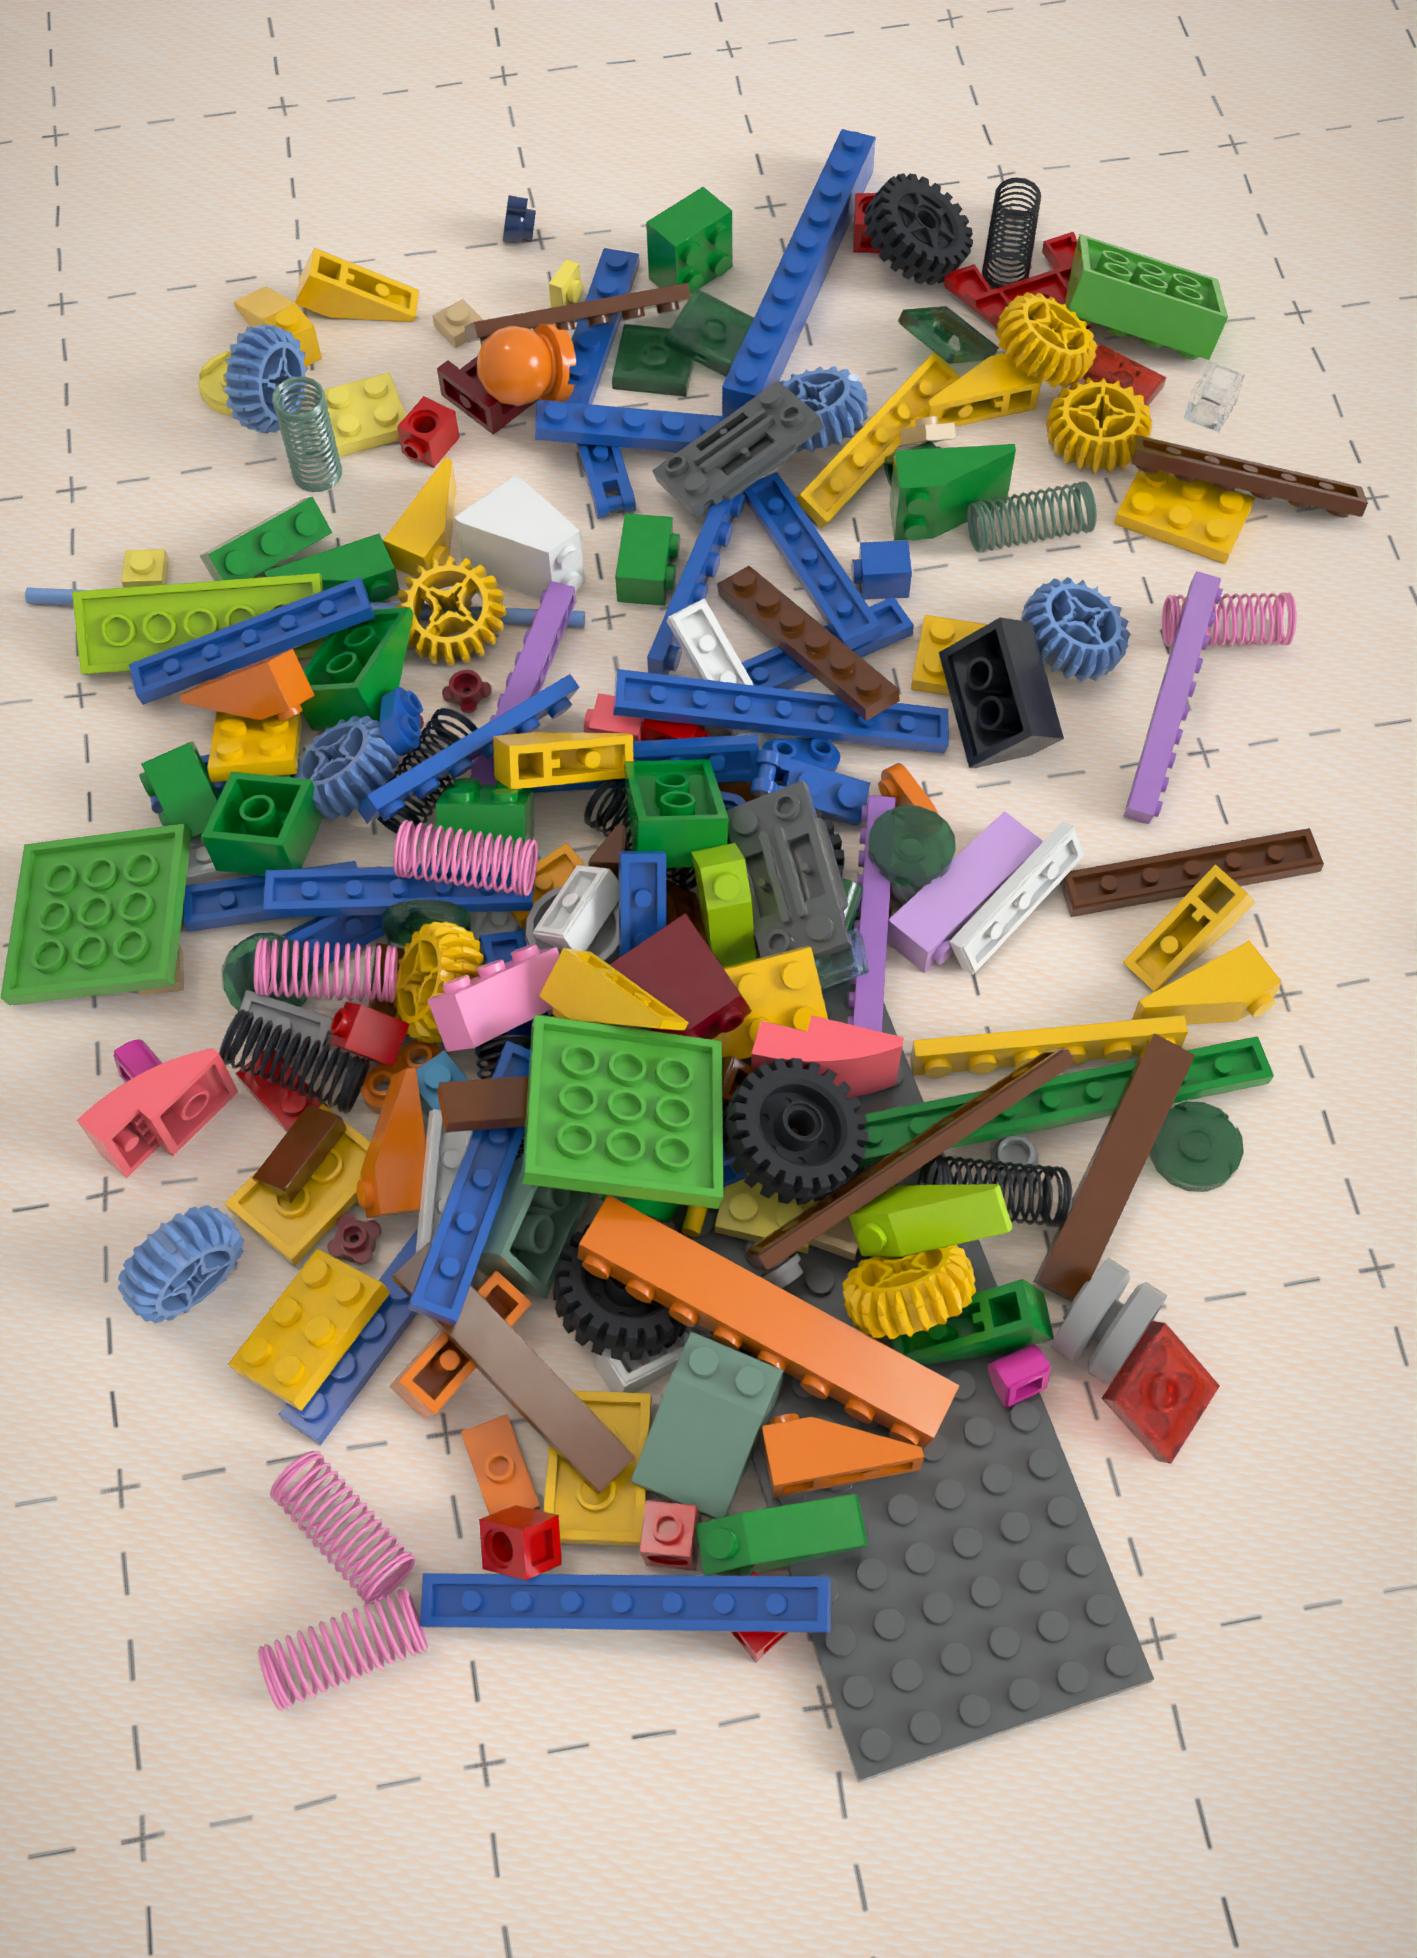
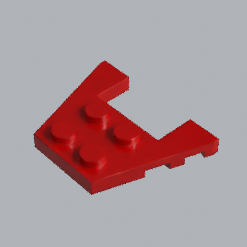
M1070 232L1043 242L1042 253L1054 270L992 290L976 265L973 264L946 275L943 285L949 292L997 329L1000 315L1017 295L1023 296L1028 292L1035 296L1037 293H1041L1046 299L1054 297L1057 303L1061 305L1066 304L1065 300L1077 243L1076 235L1074 232ZM1092 324L1087 325L1086 329L1092 328Z

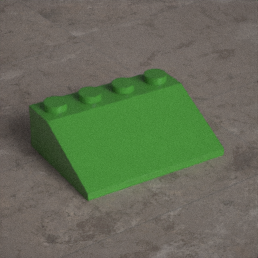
M1079 234L1065 300L1068 310L1077 312L1076 316L1078 319L1085 321L1087 325H1091L1094 322L1106 326V330L1114 335L1126 337L1127 334L1140 337L1143 343L1153 348H1162L1164 345L1176 349L1179 355L1187 359L1197 360L1198 357L1210 360L1228 319L1218 279Z

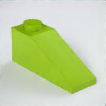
M735 843L691 852L708 947L722 967L756 959L752 900L744 856Z
M999 1184L894 1185L849 1215L862 1256L903 1257L1009 1233L1013 1228Z

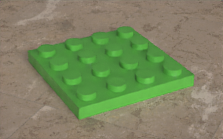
M185 824L24 844L0 998L11 1006L174 987L192 835L189 828Z
M535 1015L531 1029L522 1184L719 1209L723 1200L722 1041Z

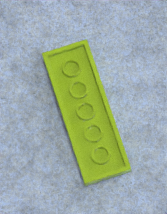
M317 573L72 591L81 674L129 672V664L322 592V575ZM327 636L293 648L297 659L313 658Z

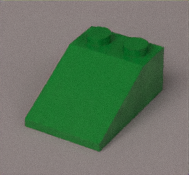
M1015 444L896 450L894 453L889 503L894 541H917L935 538L967 523V511L971 502L981 500L985 503L988 498L994 500L996 497L1002 499L1005 495L1008 496L1016 453ZM999 501L996 502L997 507H1000ZM988 503L987 507L991 511L992 504Z
M410 607L373 610L375 618L332 633L326 637L304 669L305 676L315 696L300 705L303 710L302 714L312 730H322L328 726L332 728L337 725L339 720L344 719L348 722L351 717L356 715L359 718L369 716L372 720L379 722L382 696L400 686L414 614Z
M710 759L624 761L633 851L664 850L666 852V870L683 867L694 869L691 852L727 845L729 818Z

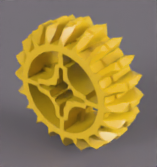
M1028 292L1023 296L1017 295L1000 315V320L997 323L998 329L995 333L1000 340L998 346L1006 351L1005 357L1015 362V368H1021L1026 372L1027 377L1030 375L1035 377L1040 384L1046 381L1054 388L1057 385L1066 388L1074 381L1077 382L1079 379H1082L1093 364L1097 348L1095 341L1092 340L1094 334L1086 329L1087 323L1078 319L1076 316L1077 312L1068 310L1066 304L1061 305L1057 303L1054 297L1046 299L1041 293H1037L1035 296Z
M1088 377L1083 385L1074 381L1069 389L1062 388L1058 397L1054 398L1053 403L1050 405L1046 421L1048 443L1053 445L1054 455H1064L1065 464L1076 462L1078 470H1081L1084 466L1091 467L1094 474L1099 468H1104L1109 474L1115 466L1125 470L1129 461L1131 462L1129 448L1134 434L1150 438L1152 430L1150 407L1144 405L1143 396H1134L1133 386L1125 389L1121 388L1119 380L1114 384L1106 383L1103 377L1100 382L1094 383Z
M449 555L446 565L440 566L439 561L433 558L431 561L432 569L426 571L424 567L418 565L417 572L419 578L415 579L406 576L405 583L409 590H398L397 596L402 604L395 606V608L410 607L414 613L407 646H416L415 652L421 658L429 653V658L435 665L443 656H445L448 666L453 667L457 656H461L463 662L469 665L471 659L469 653L475 651L477 655L484 657L485 651L482 644L486 643L495 646L497 640L492 632H503L504 625L500 618L506 616V608L500 604L504 600L502 590L495 589L498 585L496 578L492 575L486 577V570L481 564L472 569L471 561L465 557L460 565L457 566L454 557ZM453 586L451 589L448 590H440L445 587ZM475 594H478L483 600L482 611L477 621L473 619L471 612L468 611L473 604L471 599ZM425 602L429 604L433 611L429 618L430 624L426 629L420 625V612ZM453 632H462L460 635L447 637Z
M433 921L432 924H424L420 931H415L412 935L411 943H406L404 946L405 954L403 958L398 960L400 966L397 973L395 1002L392 1007L397 1010L396 1019L410 1024L406 1032L407 1035L418 1039L420 1042L442 1044L441 1035L427 1000L443 993L442 984L465 975H469L470 980L479 976L477 968L481 966L484 956L479 952L480 941L474 939L473 932L467 931L464 927L453 923Z
M957 1244L903 1257L873 1256L870 1259L861 1260L858 1263V1268H854L847 1273L848 1278L842 1283L845 1300L844 1306L854 1326L858 1327L860 1332L864 1334H871L873 1338H881L887 1335L889 1339H895L903 1334L911 1337L918 1331L924 1330L928 1332L930 1327L937 1324L945 1325L947 1318L958 1316L962 1313V1308L967 1307L972 1302L971 1297L976 1293L974 1271L964 1249L958 1248Z

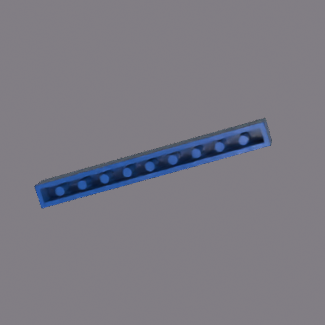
M841 129L722 386V416L728 417L759 395L764 389L780 381L854 216L855 193H864L873 173L876 137Z

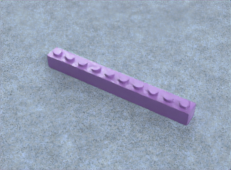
M1196 571L1190 582L1123 817L1149 824L1154 816H1159L1163 803L1158 801L1160 793H1165L1169 783V777L1165 776L1167 768L1172 769L1176 758V753L1172 752L1174 744H1179L1183 733L1179 726L1181 720H1186L1190 706L1186 705L1188 697L1193 696L1196 682L1192 681L1194 673L1199 674L1203 659L1199 658L1201 650L1205 651L1210 635L1206 634L1207 627H1212L1216 612L1212 611L1214 603H1219L1223 589L1219 588L1221 582L1219 577Z
M550 581L547 590H543L540 598V608L533 613L532 627L530 631L525 633L524 647L516 655L514 671L508 674L506 680L507 688L504 694H500L497 703L498 710L496 715L491 716L490 721L541 691L568 624L570 614L577 602L575 587ZM484 754L475 758L470 778L479 779L481 785H497L498 780L494 777V756L486 759Z
M869 795L868 806H862L861 822H866V828H861L860 844H865L864 851L859 850L858 867H863V873H858L857 884L861 885L864 890L857 913H860V920H854L853 936H858L859 939L858 944L853 943L854 947H852V960H857V968L851 967L850 984H855V992H849L848 1008L854 1009L853 1016H848L847 1024L882 1032L896 797Z

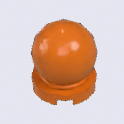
M540 324L534 330L510 325L493 332L483 341L477 358V375L486 392L501 403L516 406L525 405L537 399L558 402L567 401L575 385L568 384L569 366H576L574 346L569 333L566 330H558L557 324Z

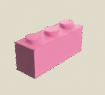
M531 944L511 952L513 960L505 964L503 959L478 967L479 976L471 980L469 975H465L442 984L444 992L427 1001L446 1051L475 1048L534 1019L535 1015H542L552 1010L554 1007L540 998L539 995L560 956L558 948L538 950L536 944Z

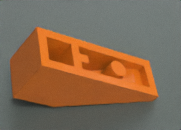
M293 649L206 681L179 695L183 704L255 720H263L277 715L279 721L302 712L300 704L315 696Z
M416 1067L407 1068L392 1076L360 1172L361 1180L357 1183V1198L360 1207L365 1208L366 1219L420 1212L426 1138Z
M784 1414L772 1418L769 1421L770 1425L762 1426L761 1441L773 1498L918 1471L921 1469L924 1460L922 1447L814 1417L799 1419L798 1414Z

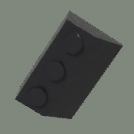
M999 617L939 652L969 768L975 769L1030 756L1064 739L1032 622Z

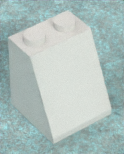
M515 475L454 517L462 561L465 557L469 559L472 569L481 564L486 570V577L494 576L497 584L540 599L543 590H547L550 581L575 587V592L585 583L580 530L520 476Z

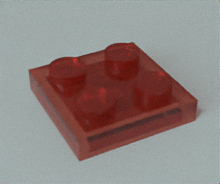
M1152 1321L1101 1399L1157 1461L1171 1464L1220 1385L1166 1323Z

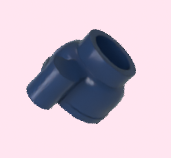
M508 195L503 232L504 242L518 243L523 239L532 240L536 210L527 209L528 198Z

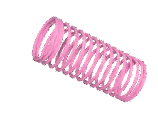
M1282 592L1278 595L1270 593L1268 596L1266 593H1261L1259 596L1256 593H1252L1250 596L1244 593L1241 597L1237 593L1232 596L1228 593L1224 594L1220 598L1218 609H1216L1215 603L1213 606L1216 617L1212 640L1211 627H1207L1206 634L1210 635L1208 644L1211 647L1215 645L1216 640L1220 647L1224 645L1225 641L1229 647L1234 644V641L1238 646H1241L1243 642L1250 646L1253 641L1256 646H1259L1262 641L1268 646L1271 640L1275 646L1279 643L1281 645H1290L1294 639L1297 623L1295 599L1290 592ZM1170 594L1164 601L1162 633L1164 643L1168 648L1173 645L1181 617L1179 599L1183 601L1181 613L1186 597L1184 598L1182 594L1178 596L1175 594L1171 596ZM1237 597V598H1238V602H1237L1236 610H1235V605H1234L1233 600H1234V598ZM1244 597L1247 598V603H1246L1245 608H1244V604H1243V601H1242ZM1253 597H1256L1257 599L1255 606H1253L1252 603ZM1262 597L1266 598L1264 606L1261 602ZM1271 597H1275L1273 606L1270 601ZM1225 598L1229 599L1227 609L1224 603ZM1285 603L1287 605L1288 611V629L1286 638L1283 626ZM1258 606H1259V611H1260V634H1259V640L1257 641V635H1256V618H1257V611H1258ZM1267 606L1270 620L1268 640H1266L1265 635ZM1249 607H1250V614H1251V633H1250V639H1249V641H1248V636H1247V617H1248V611H1249ZM1221 609H1222V614H1223V634H1222V640L1220 639V615H1221ZM1241 609L1242 628L1241 637L1239 641L1238 616L1239 610ZM1230 610H1231V612H1232V636H1231V641H1230V638H1229V615H1230ZM1274 621H1275V627H1276L1277 641H1276V639H1275V634H1274Z
M405 820L400 825L396 836L393 868L398 878L401 876L402 878L406 877L409 879L414 876L419 881L424 877L427 882L434 879L435 882L440 883L444 880L447 885L451 882H454L456 886L463 883L467 888L473 884L476 889L483 886L488 891L493 887L497 893L503 889L507 894L513 890L516 895L520 894L527 897L531 893L535 880L538 844L535 839L531 841L529 838L523 846V840L519 837L513 853V838L510 835L506 839L503 852V837L501 834L497 836L494 844L493 835L490 832L486 836L484 843V835L481 831L478 832L474 841V834L470 829L466 833L464 840V832L461 828L456 832L454 838V830L452 827H449L444 837V829L441 825L436 829V832L432 824L428 825L425 831L422 822L415 829L412 821L408 822ZM421 831L419 850L416 859L417 840L419 832ZM430 833V844L426 859L427 842ZM440 834L439 850L436 859L437 843ZM449 836H450L449 850H448V856H447V860H446L447 845H448V840H449ZM458 841H459V850H458V856H457V860H456L457 846H458ZM513 854L511 875L512 882L509 889H507L506 880L509 874ZM471 859H472V865H471L472 878H471L470 882L467 883L466 876H467V873H468V870H469V867H470V863H471ZM481 859H482V867H481V876H482V879H481L479 885H477L476 877H477V874H478V871H479V868H480V864H481ZM491 859H492V870H491L492 880H491L489 886H487L486 878H487V875H488V872H489V868H490V864H491ZM502 860V881L499 887L497 888L496 879L499 873ZM421 861L422 873L418 876L417 869ZM431 861L432 874L428 877L426 872ZM441 861L442 875L438 879L436 873ZM451 862L452 876L448 881L446 874ZM460 862H461V873H462V877H461L460 881L458 882V881H457V878H456V875H457V872H458V870H459ZM517 878H518V891H517V887H516Z
M260 938L257 942L254 961L255 994L268 997L273 991L274 995L279 997L284 991V995L289 998L294 991L298 999L303 995V992L310 999L315 992V996L320 1000L325 992L328 1000H331L335 993L336 998L341 1001L346 993L347 999L351 1002L356 993L357 999L360 1002L363 1001L365 994L368 1001L372 1002L377 993V999L380 1003L385 1001L392 1004L396 994L397 947L395 945L387 947L384 984L381 994V946L378 945L376 948V966L372 993L370 990L371 946L369 944L366 946L365 973L360 994L361 945L358 943L355 951V971L350 994L349 964L351 946L349 943L345 946L344 977L340 993V944L337 942L334 953V975L329 993L330 944L327 941L324 947V972L319 993L318 967L320 944L318 941L314 944L313 978L309 992L307 980L309 942L306 940L303 948V976L298 992L299 942L295 940L292 954V980L288 992L286 975L289 942L287 939L283 942L282 978L278 991L276 984L279 952L278 940H273L271 954L268 939L265 938L263 940ZM270 963H271V981H270V986H269V989H268L269 977H270Z
M320 1451L305 1453L287 1466L277 1477L271 1487L270 1496L274 1499V1502H277L278 1506L284 1507L285 1514L291 1515L292 1522L298 1523L299 1530L305 1531L306 1538L313 1539L314 1547H320L321 1555H327L328 1563L335 1564V1570L342 1572L343 1580H350V1587L357 1588V1594L361 1597L362 1601H365L367 1604H374L376 1598L379 1600L385 1598L387 1594L396 1589L414 1567L415 1556H412V1552H403L404 1544H396L397 1536H388L389 1527L381 1528L382 1519H374L375 1512L367 1511V1503H359L360 1495H352L353 1487H345V1479H338V1471H331V1463H324V1455H321ZM315 1461L306 1475L284 1492L292 1479L304 1467ZM327 1467L325 1473H324L321 1477H319L317 1480H315V1481L303 1492L302 1495H300L299 1497H297V1498L291 1500L294 1496H296L297 1494H299L303 1489H305V1488L316 1478V1476L318 1475V1473L321 1471L322 1468ZM334 1475L332 1481L319 1491L309 1503L298 1509L301 1502L309 1494L317 1489L326 1478ZM341 1483L336 1493L330 1496L316 1511L306 1516L310 1508L323 1498L333 1486ZM349 1491L344 1500L332 1509L326 1517L313 1524L320 1513L328 1508L338 1496ZM356 1499L347 1512L332 1526L321 1532L325 1524L348 1502ZM294 1505L292 1511L288 1509V1506ZM363 1507L360 1514L343 1531L329 1539L339 1525L353 1512ZM301 1513L300 1518L297 1519L295 1514ZM371 1515L368 1521L357 1533H355L344 1544L336 1548V1546L342 1540V1538L356 1524H358L362 1519ZM310 1520L307 1527H303L302 1523ZM377 1524L373 1532L359 1546L344 1555L356 1539L370 1527ZM317 1528L314 1535H310V1530ZM385 1532L383 1537L370 1551L352 1563L370 1541ZM325 1536L322 1543L317 1542V1538ZM392 1540L387 1549L374 1562L360 1571L362 1566L378 1549ZM332 1544L329 1551H325L324 1547ZM399 1549L391 1560L383 1565L371 1578L367 1579L386 1557ZM340 1551V1553L337 1556V1559H332V1554L338 1553ZM347 1560L344 1567L340 1568L339 1563ZM400 1566L388 1579L381 1583L388 1574ZM355 1568L352 1575L347 1576V1571ZM364 1575L359 1584H354L356 1578Z
M403 1587L402 1590L398 1589L396 1593L408 1628L411 1645L398 1618L391 1596L387 1594L385 1597L396 1628L401 1651L389 1628L380 1600L376 1598L374 1601L382 1622L390 1656L378 1633L369 1605L365 1603L363 1606L373 1633L379 1661L369 1643L358 1609L353 1608V1616L363 1641L368 1666L357 1646L348 1616L342 1612V1621L353 1649L357 1671L346 1651L338 1623L334 1617H331L330 1623L342 1654L346 1676L336 1659L326 1625L320 1621L319 1628L331 1658L335 1681L324 1662L315 1630L309 1625L308 1633L321 1667L324 1686L315 1672L302 1631H297V1639L310 1672L312 1690L303 1675L294 1642L291 1636L287 1635L285 1641L299 1677L301 1695L293 1683L281 1642L277 1639L274 1642L278 1660L270 1645L266 1643L264 1647L260 1645L258 1657L261 1670L276 1708L283 1711L284 1708L293 1707L295 1697L304 1703L306 1692L309 1696L315 1698L318 1691L317 1687L320 1691L327 1693L329 1683L332 1687L338 1688L340 1678L343 1682L349 1684L351 1673L355 1678L360 1679L362 1668L371 1675L373 1663L376 1668L382 1670L384 1658L387 1663L394 1665L395 1653L399 1659L404 1661L406 1658V1648L413 1656H416L417 1652L420 1654L423 1651L427 1652L428 1645L423 1627H420V1619L408 1589ZM283 1674H284V1676H285V1678H286V1680H287V1683H288L289 1692H290V1700H289V1695H288V1691H287V1687H286V1683H285Z

